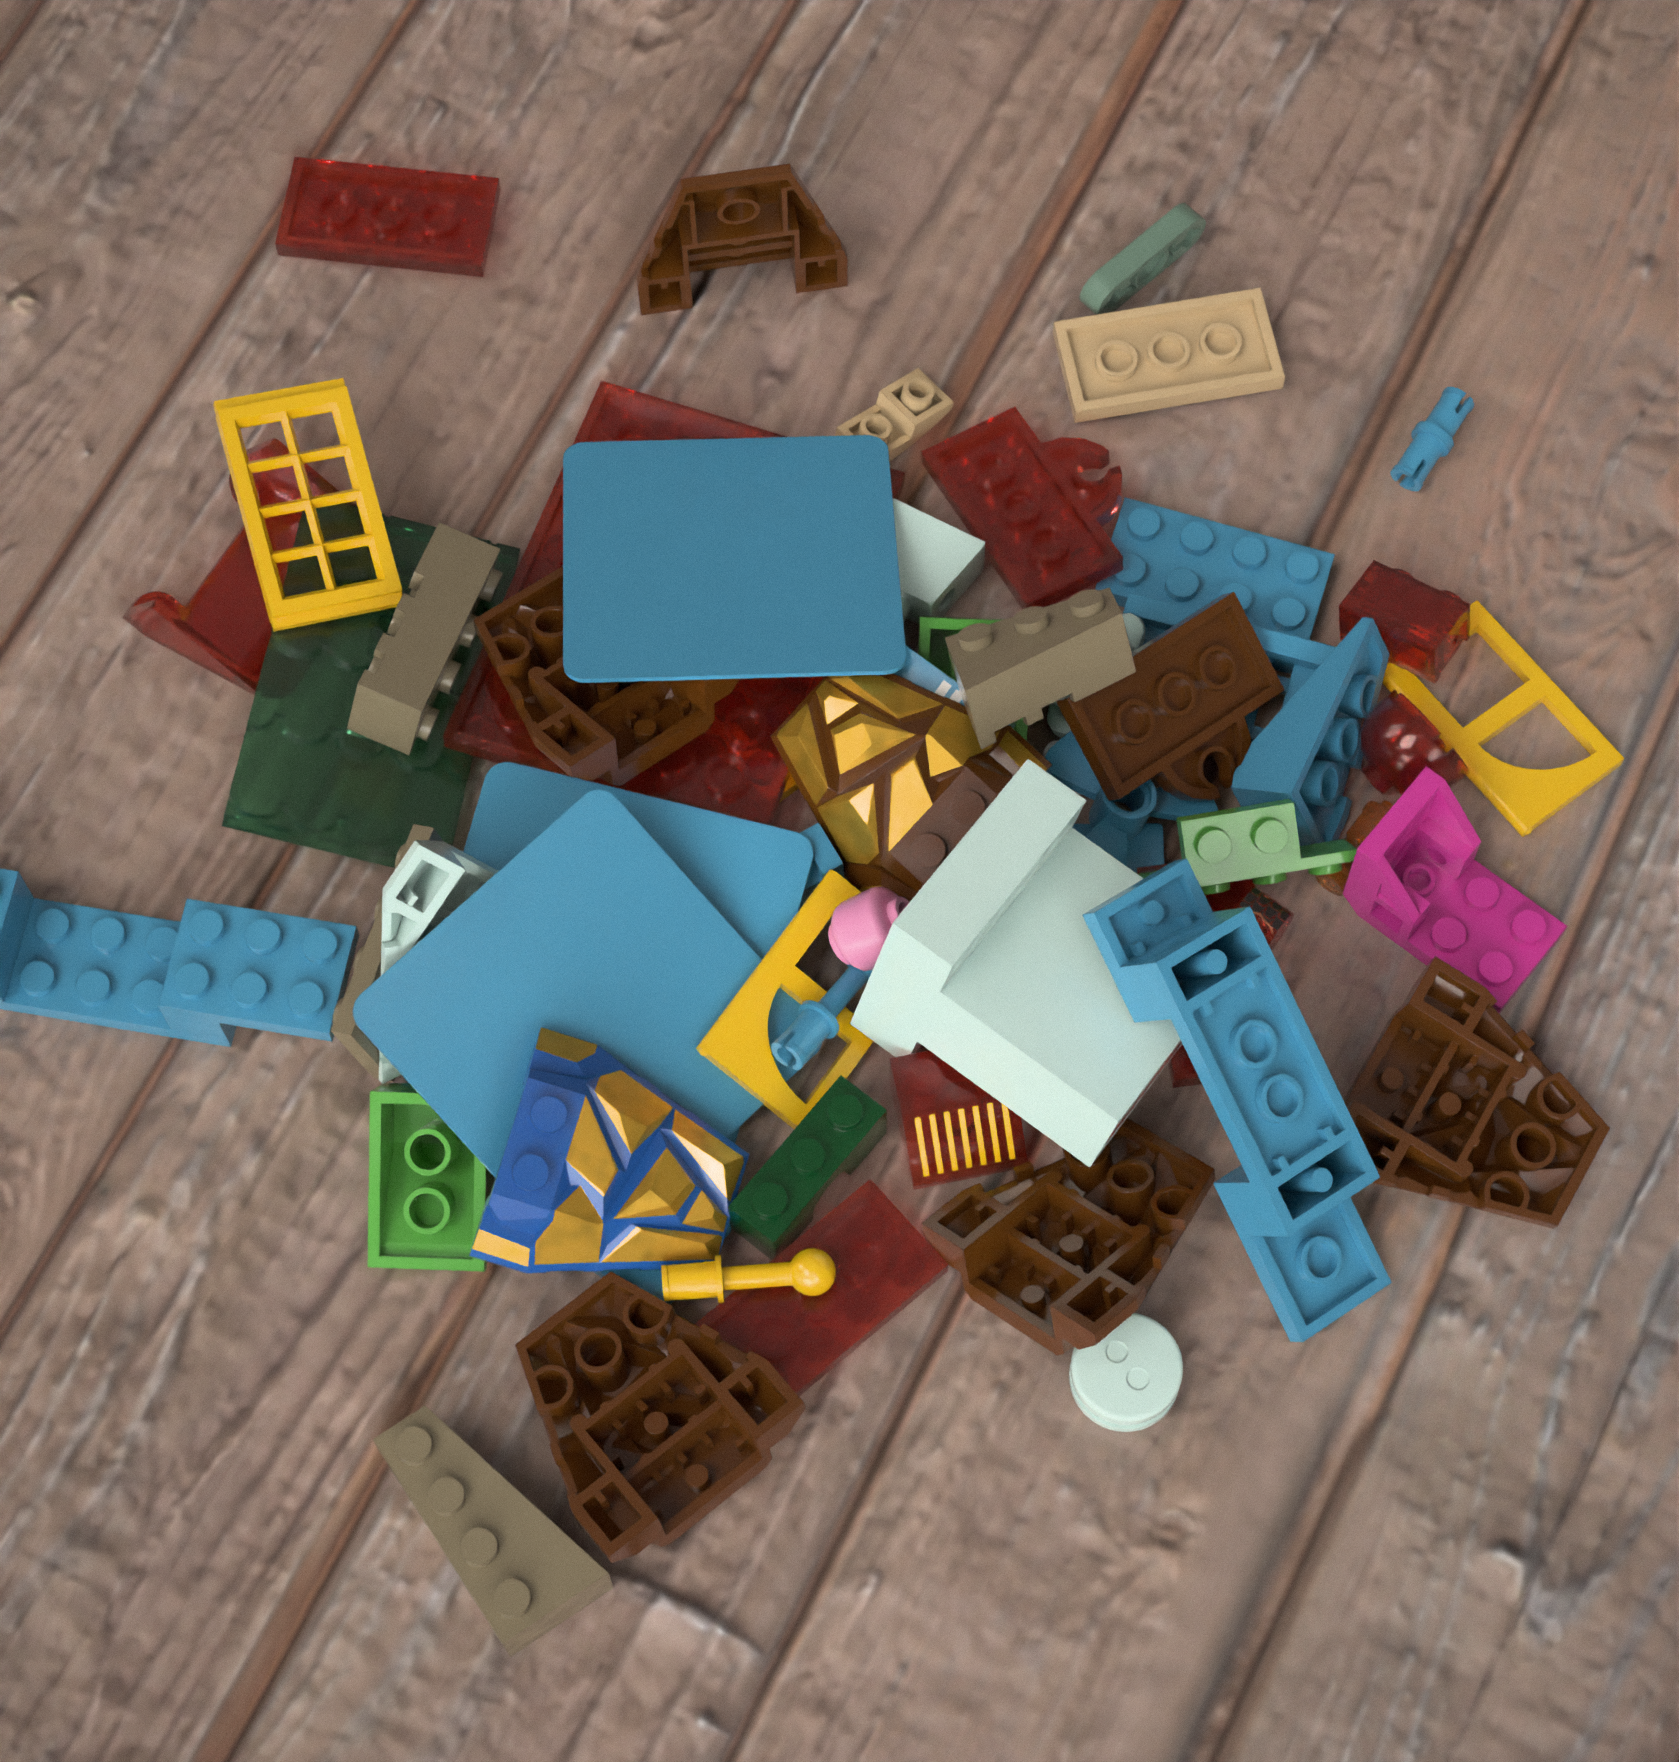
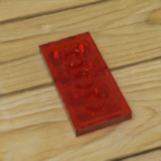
M294 157L275 241L278 256L484 277L501 192L499 178Z
M871 1179L769 1262H791L793 1257L804 1249H821L830 1255L836 1266V1278L828 1291L818 1296H807L798 1292L793 1286L735 1290L724 1299V1303H719L695 1323L698 1327L705 1324L720 1333L721 1340L748 1354L751 1350L767 1359L799 1397L948 1272L946 1261Z

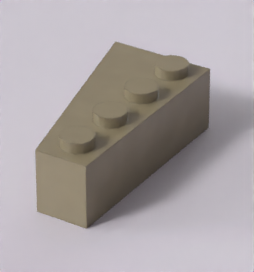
M423 1406L373 1439L383 1459L510 1657L614 1588L609 1573L426 1406Z

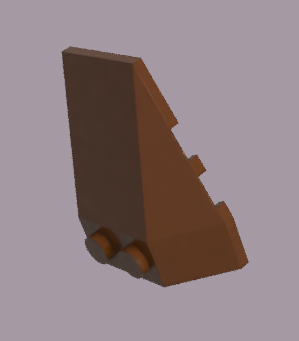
M790 163L682 178L677 185L636 277L641 315L693 308L690 282L691 272L790 259L796 294L848 286L846 248Z

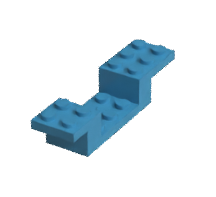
M1187 858L1171 862L1082 914L1134 1022L1171 1019L1241 1163L1239 1167L1213 1184L1291 1342L1306 1341L1392 1283L1351 1199V1196L1379 1179L1380 1175L1251 907L1213 912Z
M0 868V1009L227 1047L232 1046L236 1026L333 1042L334 1034L331 1032L333 1013L336 1004L345 995L359 932L357 927L353 925L192 899L186 900L181 922L37 899L33 897L19 871Z

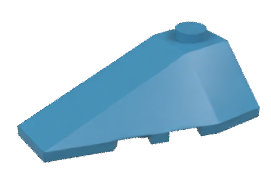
M1361 618L1255 738L1242 764L1236 768L1233 775L1231 789L1241 807L1283 799H1290L1294 802L1300 846L1338 840L1348 819L1352 800L1348 797H1343L1350 768H1361L1365 752L1359 748L1363 718L1370 719L1374 716L1389 658V651L1373 618Z

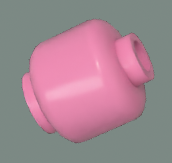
M881 886L870 888L841 902L833 911L831 925L828 930L829 942L836 956L843 963L852 965L862 971L873 970L892 923L909 904V901Z

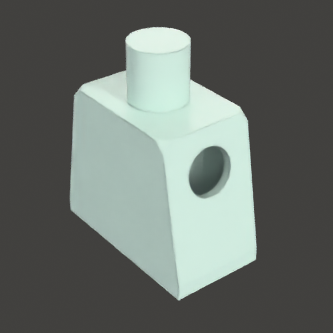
M894 498L893 508L903 623L907 618L920 625V616L943 617L984 569L986 542Z

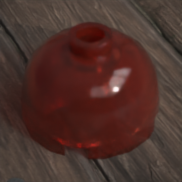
M1395 689L1378 702L1365 717L1359 732V748L1368 764L1361 772L1381 795L1386 794L1391 789L1402 796L1426 766L1444 778L1450 789L1470 773L1468 767L1454 748L1447 753L1444 751L1447 747L1439 737L1441 733L1407 697L1402 693L1398 694Z

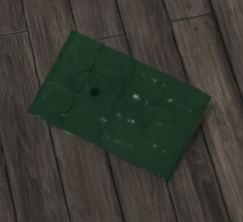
M342 503L316 508L324 541L365 534L358 507ZM305 511L302 512L293 547L314 544ZM382 513L402 586V594H410L411 589L409 585L413 573L436 527L392 515L387 517ZM477 538L500 548L495 569L503 572V576L491 603L481 599L475 615L480 616L510 598L520 548L501 543L493 544L489 540ZM368 546L328 553L337 586L377 579ZM317 556L289 561L283 585L285 597L326 589ZM396 607L273 632L272 628L222 826L395 868L397 852L403 844H406L413 824L434 828L444 842L453 846L494 667L478 635L476 634L470 648L463 645L459 646L453 660L462 665L450 693L446 694L439 691L432 707L440 710V713L428 741L417 738L410 755H407L347 729L357 684L364 670L369 669L374 657L375 648L383 633L387 634Z

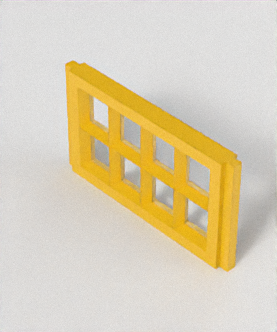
M339 378L214 401L213 406L219 433L273 632L397 607L403 595L402 586L344 379ZM332 412L340 445L300 452L292 419ZM281 421L290 454L249 461L240 428ZM344 456L353 489L312 496L304 464ZM293 466L302 499L261 506L252 473ZM356 501L365 534L324 541L316 508ZM305 511L314 544L273 551L264 518ZM368 546L377 579L337 586L328 553ZM317 556L326 589L285 597L276 563Z

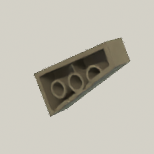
M438 523L413 573L409 585L411 589L410 594L403 593L395 609L387 634L383 633L375 648L368 670H364L357 684L347 729L407 755H410L417 738L428 741L440 713V710L432 707L439 691L446 694L450 693L462 665L453 659L460 645L467 648L471 647L477 634L473 620L478 617L475 615L476 609L481 599L491 603L502 579L503 572L495 569L500 548L445 524Z

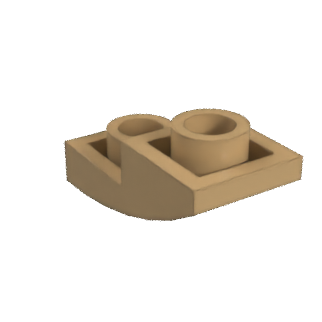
M917 368L881 389L876 404L838 426L835 436L871 435L878 437L888 446L890 462L933 428L952 409L954 402Z

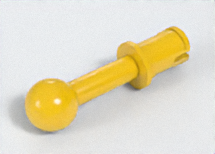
M807 1248L800 1251L793 1257L791 1262L722 1267L721 1255H715V1261L661 1265L664 1301L718 1297V1303H724V1291L781 1286H793L801 1294L818 1296L828 1291L836 1278V1266L833 1259L825 1251L817 1248Z

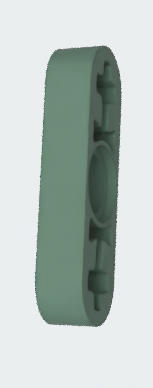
M1178 204L1099 268L1083 286L1079 296L1080 301L1096 315L1116 311L1198 241L1205 229L1206 220L1188 204Z

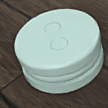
M1133 1313L1097 1345L1080 1350L1074 1347L1069 1368L1070 1389L1080 1410L1096 1424L1120 1432L1142 1430L1161 1420L1173 1406L1183 1377L1182 1355L1171 1333L1156 1320L1138 1313Z

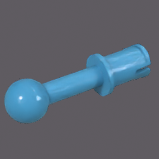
M847 965L848 969L819 1002L812 1000L804 1001L798 1007L799 1016L771 1045L775 1058L786 1067H789L794 1061L792 1068L800 1070L824 1039H832L839 1032L837 1015L865 983L867 984L872 970L862 971L852 965Z

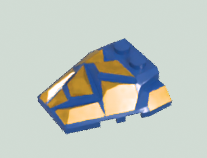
M541 1027L522 1084L524 1088L492 1191L486 1199L469 1256L525 1274L546 1273L550 1271L661 1270V1265L715 1261V1255H720L731 1218L728 1206L737 1197L749 1153L665 1095L657 1087L633 1072L600 1046Z

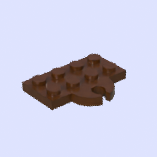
M1235 592L1219 596L1133 651L1135 673L1077 702L1070 700L1069 695L1056 701L1108 801L1121 799L1152 777H1154L1164 791L1180 800L1201 802L1221 798L1217 786L1208 782L1203 773V763L1207 755L1212 756L1217 762L1219 768L1218 781L1225 789L1231 788L1234 772L1242 764L1251 745V736L1245 716L1285 690Z

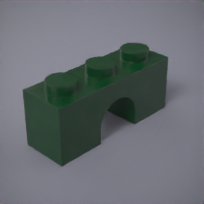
M840 1075L728 1206V1212L731 1216V1229L773 1262L777 1263L813 1220L814 1208L828 1186L843 1171L851 1175L887 1133V1110Z

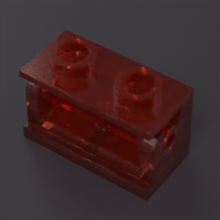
M1373 560L1339 604L1341 640L1346 637L1362 617L1373 618L1389 651L1388 662L1432 683H1436L1441 677V672L1455 655L1462 641H1468L1470 638L1469 603L1463 601L1453 592L1436 589L1414 579L1411 574L1402 569L1390 568Z

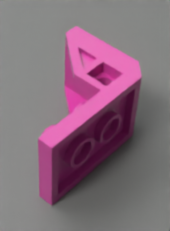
M1426 766L1357 848L1343 895L1360 918L1425 965H1428L1430 960L1436 956L1486 987L1497 1000L1493 1007L1500 1014L1563 936L1567 925L1474 860L1481 844L1479 836L1446 780Z

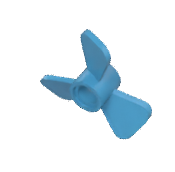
M1071 730L1056 742L1045 756L1053 764L1047 771L1050 775L1070 789L1094 800L1089 811V822L1093 829L1085 837L1125 866H1127V841L1133 839L1142 831L1149 817L1177 821V817L1218 811L1214 799L1201 802L1180 800L1164 791L1161 787L1155 788L1150 779L1121 799L1108 801ZM1114 802H1120L1127 805L1131 809V811H1124L1115 805Z

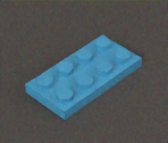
M1125 497L1095 590L1099 591L1110 587L1118 606L1124 608L1128 594L1131 592L1195 610L1201 609L1223 594L1235 592L1251 625L1310 640L1335 554Z

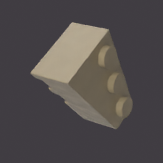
M1110 587L1099 591L1084 590L1074 594L1067 601L1044 608L1039 606L1028 607L1017 612L1014 617L991 624H972L963 628L958 634L945 637L960 695L981 749L997 742L995 731L1021 718L1029 726L1044 718L1041 708L1067 695L1070 696V700L1077 702L1136 672L1123 615Z

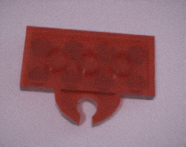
M1014 406L921 451L922 465L969 533L986 542L985 556L1022 609L1033 606L1044 608L1053 605L1123 570V556L1102 528L1113 519L1122 502L1123 479L1121 467L1119 465L1110 468L1105 477L1097 481H1087L1079 477V474L1085 470H1102L1110 464L1109 450L1104 446L1084 438L1061 437L1041 443Z

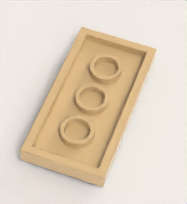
M1261 288L1055 321L1053 323V337L1074 423L1282 389L1284 385L1285 375Z

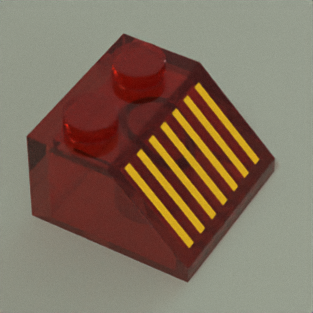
M931 1051L889 1058V1083L913 1190L1011 1171L1014 1167L1028 1162L1022 1119L1012 1110Z

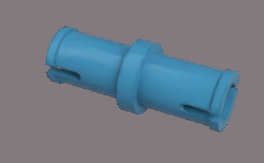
M1446 387L1427 419L1418 422L1412 430V442L1397 465L1390 472L1394 481L1399 480L1401 475L1405 474V477L1399 484L1401 487L1410 491H1419L1438 459L1447 456L1453 448V436L1468 413L1474 408V401L1471 397L1466 398L1463 404H1459L1466 394L1464 391L1455 387Z

